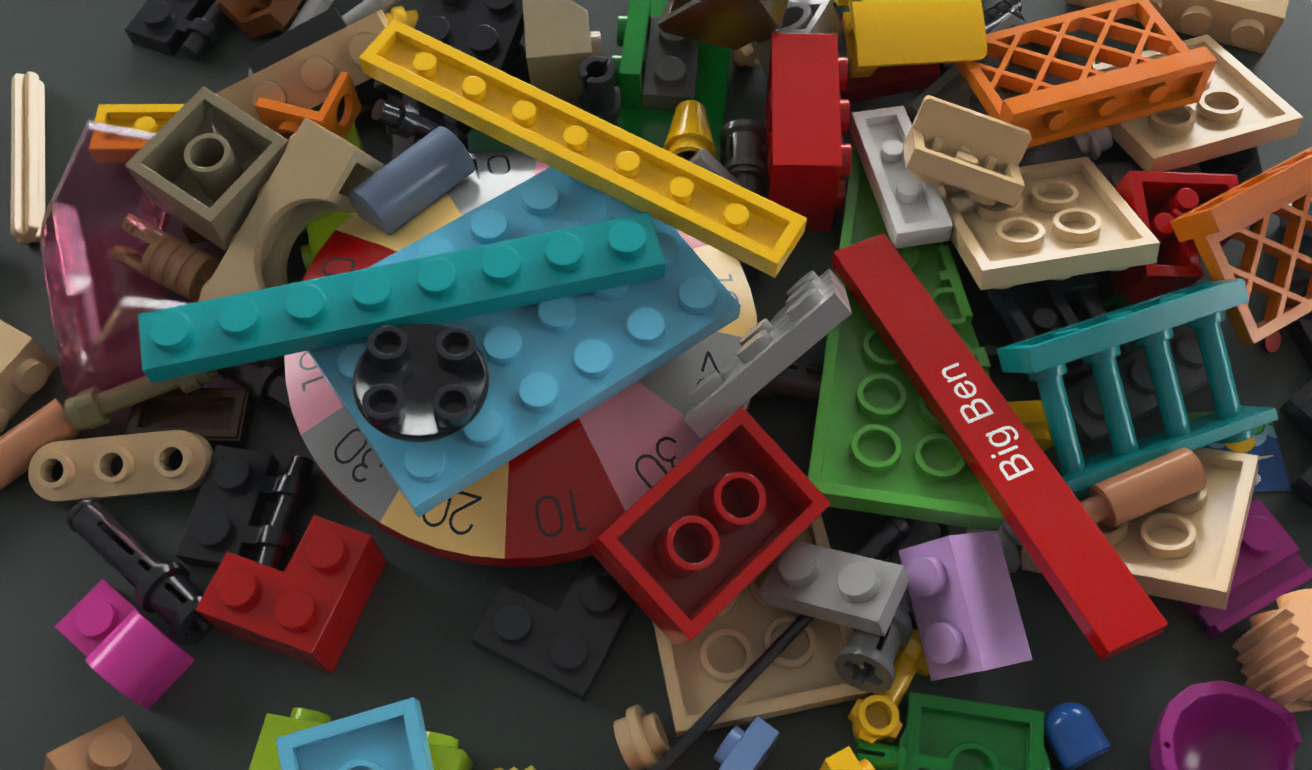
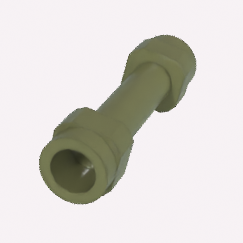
M212 370L153 383L150 382L147 376H143L103 392L99 387L94 386L66 399L64 402L65 412L70 423L77 431H83L88 428L92 430L109 423L112 413L178 388H181L186 394L203 388L205 384L215 381V371Z

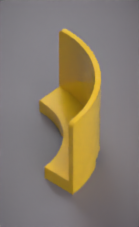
M831 0L832 3L836 2L837 6H848L850 12H843L842 17L849 78L870 77L878 67L980 61L987 55V40L981 0Z

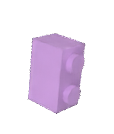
M997 530L949 535L899 550L901 563L910 580L907 587L931 681L1033 660Z

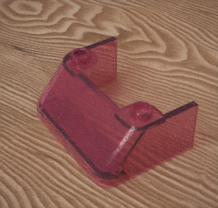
M87 121L44 214L40 234L41 253L62 382L65 393L68 396H76L79 392L94 386L99 387L103 392L146 376L142 371L138 314L192 303L167 300L164 286L109 257L115 245L132 248L142 255L145 254L150 245L121 228L128 213L159 229L167 228L171 221L172 215L149 200L125 167V164L156 133Z

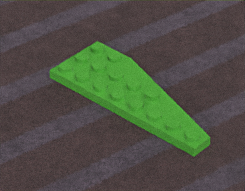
M855 143L853 144L851 173L848 181L839 250L883 233L890 240ZM943 242L897 248L896 250L990 378L989 369L991 365L985 348L979 347L971 324L973 313L949 245L944 246ZM836 272V276H837V277L840 279V281L844 284V282L842 281V279L840 278V276H839L838 273ZM845 285L852 314L827 334L808 479L831 503L828 507L998 531L1003 515Z

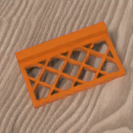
M1117 0L986 34L987 56L1001 59L1002 62L999 68L977 63L976 61L955 62L954 64L990 117L1030 131L1032 139L1027 148L1199 102L1217 59L1206 46L1190 50L1149 0ZM1135 15L1145 27V30L1114 21ZM1083 30L1100 36L1095 43L1067 35V33ZM1106 38H1111L1136 45L1137 48L1133 54L1105 46L1104 43ZM1034 42L1051 47L1048 55H1043L1019 48V46ZM1146 48L1167 54L1168 56L1151 59L1141 56V53ZM1061 50L1089 59L1084 67L1055 57L1058 51ZM1096 61L1120 67V69L1109 72H1102L1092 68ZM1011 63L1038 70L1039 74L1036 80L1008 72L1007 69ZM1047 74L1072 80L1071 82L1056 86L1044 82ZM998 87H1003L1023 94L1002 101L996 91Z
M1312 147L1170 221L1179 243L1191 239L1194 240L1212 281L1244 278L1249 298L1251 290L1269 296L1264 319L1257 324L1250 312L1248 303L1225 310L1241 346L1255 344L1312 311V258L1298 252L1304 228L1312 231V215L1308 214L1312 198ZM1271 214L1288 220L1282 245L1265 237ZM1227 237L1245 243L1239 269L1229 265L1219 243ZM1261 251L1279 258L1273 283L1255 276ZM1295 266L1311 273L1307 293L1304 297L1289 291Z

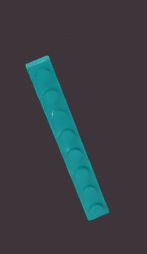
M647 212L138 314L142 371L150 382L153 383L367 339L374 330L382 326L402 327L412 324H439L665 277V260L651 214Z

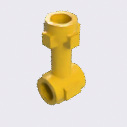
M913 628L908 644L898 649L893 662L896 676L891 688L884 693H874V695L864 700L857 699L848 716V719L852 722L851 727L856 738L855 742L858 738L871 744L874 742L892 744L903 726L899 721L898 706L915 673L925 677L929 675L918 630Z

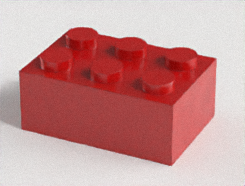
M772 33L766 95V165L768 167L766 199L806 217L805 231H831L834 210L844 209L845 178L850 177L852 163L851 143H844L843 134H841L848 133L850 102L849 99H842V94L839 91L846 90L848 58L838 57L837 34Z
M741 406L586 548L665 636L676 645L692 641L831 503Z

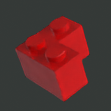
M1128 171L1114 188L1158 239L1160 246L1156 263L1133 266L1122 271H1110L1113 294L1123 291L1129 303L1136 304L1191 286L1203 277L1199 258L1200 253L1194 240L1191 239L1179 243L1170 221L1238 186L1237 175ZM1227 237L1226 239L1220 241L1219 243L1221 247L1225 243H1227L1231 239V237Z
M314 515L285 572L227 551L195 610L224 634L333 674L387 563V559L371 535Z

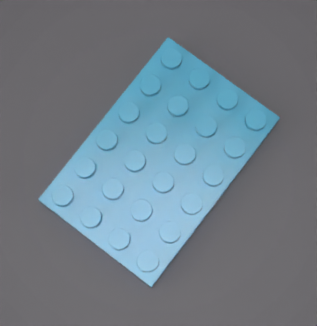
M549 167L368 268L642 214L643 212L553 167ZM652 217L665 260V277L435 324L444 327L458 326L470 331L475 337L476 346L482 353L489 372L488 394L480 412L467 426L448 437L429 442L402 441L381 433L365 420L356 405L352 387L354 370L359 358L367 349L368 338L308 350L307 353L419 518L739 318L741 307L739 302L675 228Z

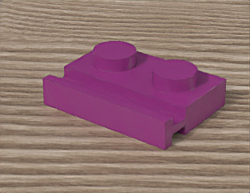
M1258 498L1250 504L1226 610L1187 602L1182 603L1191 615H1198L1208 628L1205 633L1212 640L1272 604L1278 597L1290 593L1312 579V566L1309 568L1297 554L1300 548Z

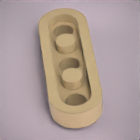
M183 430L56 441L44 445L34 454L29 464L28 478L31 487L40 497L49 501L59 502L82 501L90 497L104 499L187 491L202 485L214 451L210 443L203 436ZM179 449L182 453L183 461L178 469L173 470L170 467L169 458L172 452ZM119 455L123 461V468L118 475L114 476L110 466L112 460ZM60 461L63 465V475L58 481H55L52 476V470L54 465Z

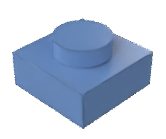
M756 716L746 732L736 725L724 739L713 759L721 764L719 770H759L774 749L780 732Z

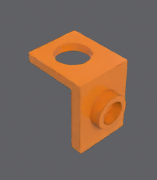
M342 71L319 112L259 97L254 106L262 124L288 140L297 132L305 117L346 139L361 110V104L350 73ZM344 96V114L338 123L337 109L341 98Z

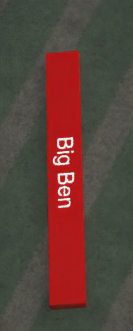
M885 233L833 252L832 266L1102 661L1107 660L1161 634L1167 627L1168 622Z

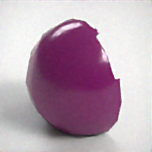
M1222 680L1191 684L1170 700L1159 715L1150 746L1151 770H1294L1295 754L1303 741L1295 721L1296 716L1254 688Z

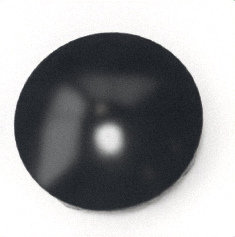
M412 324L402 327L387 325L374 330L368 337L367 349L359 358L354 370L352 388L360 413L376 430L391 438L402 441L429 442L453 435L467 426L477 416L487 398L489 372L486 361L476 346L475 337L463 327H444L435 324Z

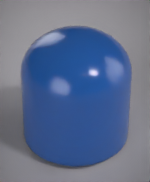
M1075 702L1062 703L1053 707L1044 716V740L1062 770H1076L1111 751L1109 747L1112 745L1086 706Z

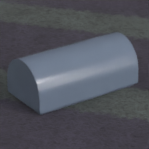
M438 126L349 192V198L360 218L388 235H392L472 174L476 167L462 142L450 130L443 126Z

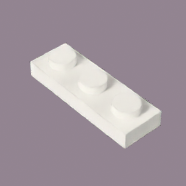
M904 105L852 112L849 130L891 243L896 249L949 241L953 228L938 187L920 182L911 175L910 170L905 168L903 145L912 124Z

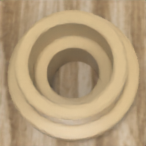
M636 704L626 709L625 717L614 721L616 741L623 759L630 770H641L644 768L650 770L662 757V753L670 749L665 728L655 712L646 715L642 707Z

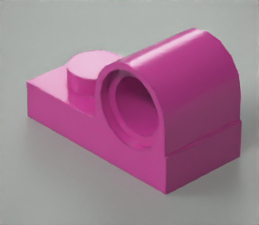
M104 579L55 626L59 632L87 656L85 661L92 669L123 695L147 710L158 701L195 661L190 654Z

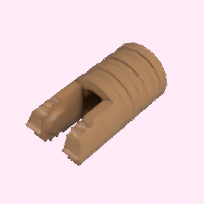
M128 213L121 228L150 245L144 255L132 248L115 245L109 257L190 301H198L204 284L211 279L220 264L218 259Z

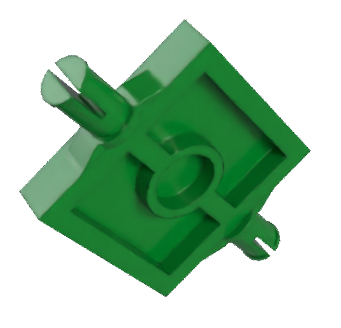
M910 691L905 697L903 732L897 744L889 745L876 742L871 744L857 738L855 746L858 762L865 758L872 764L875 770H1051L1044 748V712Z

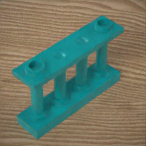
M1244 278L1203 281L997 349L1003 372L1028 373L1030 381H1037L1059 465L1056 470L1077 499L1088 497L1090 486L1179 448L1185 447L1189 450H1194L1214 442L1227 444L1244 441L1255 435L1253 428L1278 420L1276 408L1240 405L1220 324V322L1226 319L1224 310L1249 302ZM1185 323L1187 328L1195 329L1215 412L1191 421L1188 420L1168 339L1174 337L1172 328ZM1135 340L1136 345H1143L1164 427L1162 431L1136 439L1116 357L1121 355L1119 345ZM1082 358L1083 363H1090L1112 446L1111 449L1083 458L1062 375L1068 372L1066 363Z

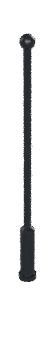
M883 515L880 518L881 523L851 554L881 560L899 540L903 541L910 535L911 529L901 517ZM800 614L650 770H669L815 618Z

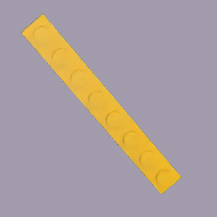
M395 19L385 27L359 56L364 74L643 213L650 212L651 217L774 278L805 231L806 217Z

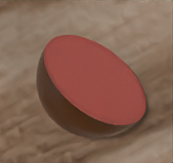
M1276 331L1262 339L1261 345L1263 349L1270 353L1276 352L1281 344V335Z

